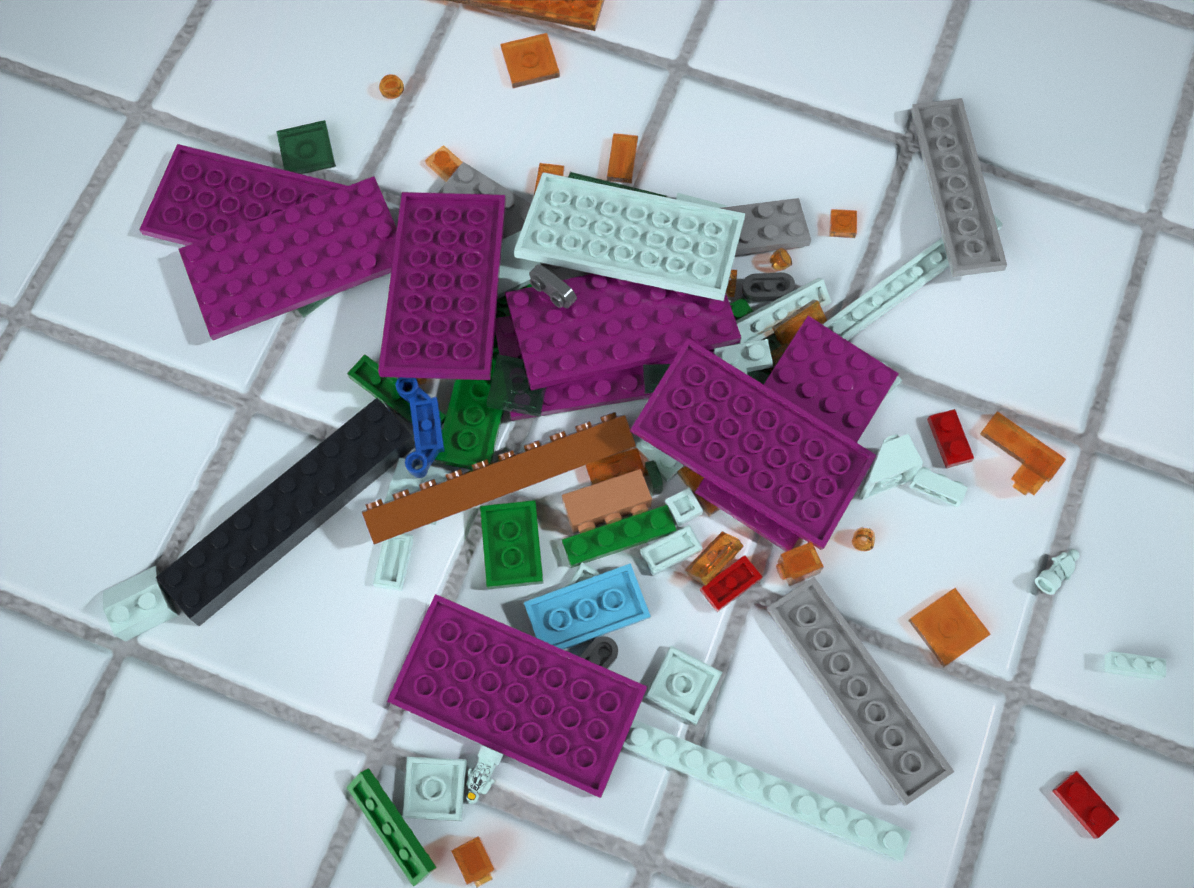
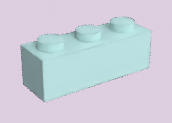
M921 467L909 486L956 507L962 503L968 488L962 482L952 481L947 476L933 473L926 467Z
M1110 651L1105 654L1104 672L1160 680L1166 677V659Z

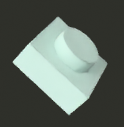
M690 487L665 499V504L668 506L678 526L703 514V510Z

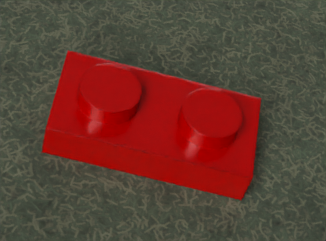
M953 409L929 416L927 421L945 468L972 462L974 456L956 410Z
M744 555L701 587L700 591L718 613L758 583L763 576Z
M1078 771L1071 773L1052 790L1094 839L1100 838L1119 820L1118 816Z

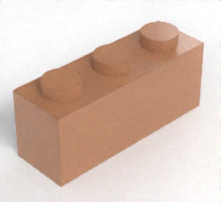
M639 469L563 494L562 504L572 532L583 533L595 529L597 525L603 523L607 525L622 520L624 516L630 514L634 516L648 511L652 504V498L642 471Z

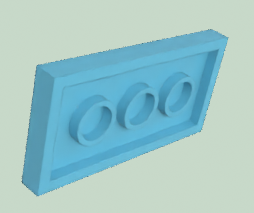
M631 563L524 602L536 638L563 650L651 617Z

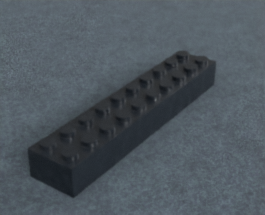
M378 398L374 399L155 578L186 616L195 624L201 626L396 464L399 458H403L415 448V441L412 434Z

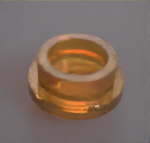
M389 74L382 78L379 90L385 98L394 99L403 93L404 84L398 76Z

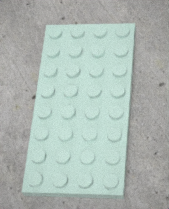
M543 172L517 241L514 254L517 258L724 301L745 213Z

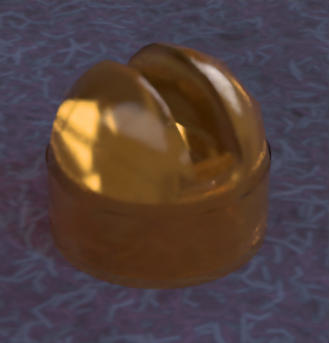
M784 248L778 249L771 255V267L776 271H783L792 266V259Z
M858 528L852 537L854 548L859 551H870L873 549L875 533L870 528ZM866 537L867 541H863L861 538Z

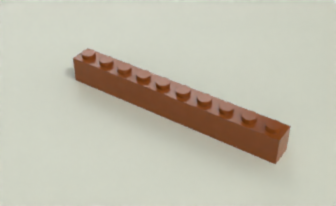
M616 412L600 417L602 422L591 425L589 421L575 426L576 432L566 435L565 431L558 432L549 436L551 441L540 444L539 440L524 445L525 451L517 454L510 450L497 455L498 461L489 464L486 459L473 464V470L462 473L461 469L446 474L447 480L436 483L435 479L419 484L420 490L409 493L408 489L392 494L393 500L383 503L382 499H378L365 504L367 509L363 510L362 514L373 544L635 447L636 444L630 432L626 416H617Z

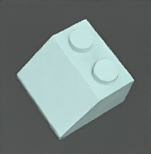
M895 434L883 440V444L877 451V456L870 466L859 495L861 500L912 481L923 465V461L909 434L901 437Z
M157 566L103 591V610L111 630L115 636L125 642L178 616L170 595L155 578L160 574Z

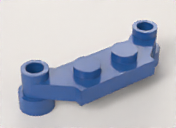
M399 377L396 381V389L398 394L410 403L416 452H412L406 457L405 466L411 475L416 478H423L427 475L428 469L440 452H445L439 403L437 397L431 398L419 388L416 378ZM422 465L421 468L415 469L416 466Z

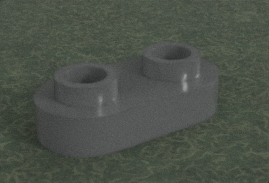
M538 264L529 272L531 278L529 281L533 288L549 295L551 301L557 307L569 308L577 300L574 291L544 266Z
M784 272L750 274L744 279L742 285L744 297L753 302L775 301L795 289L793 277ZM781 286V287H783L785 290H784V291H779V290L777 289V287ZM751 288H757L759 292H753Z
M601 636L596 638L580 657L609 669L618 657V646L612 638ZM601 648H606L609 651V655L601 657L598 651Z

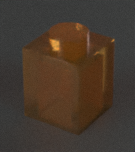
M1031 451L1011 476V480L1015 482L1012 486L1025 496L1028 493L1035 496L1053 473L1055 467Z
M812 542L780 554L777 561L778 564L776 565L780 578L782 580L786 579L789 586L820 574L824 568Z
M478 836L451 851L467 885L475 884L476 888H479L493 880L491 874L497 872L481 837Z

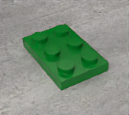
M536 501L480 506L487 590L544 584Z

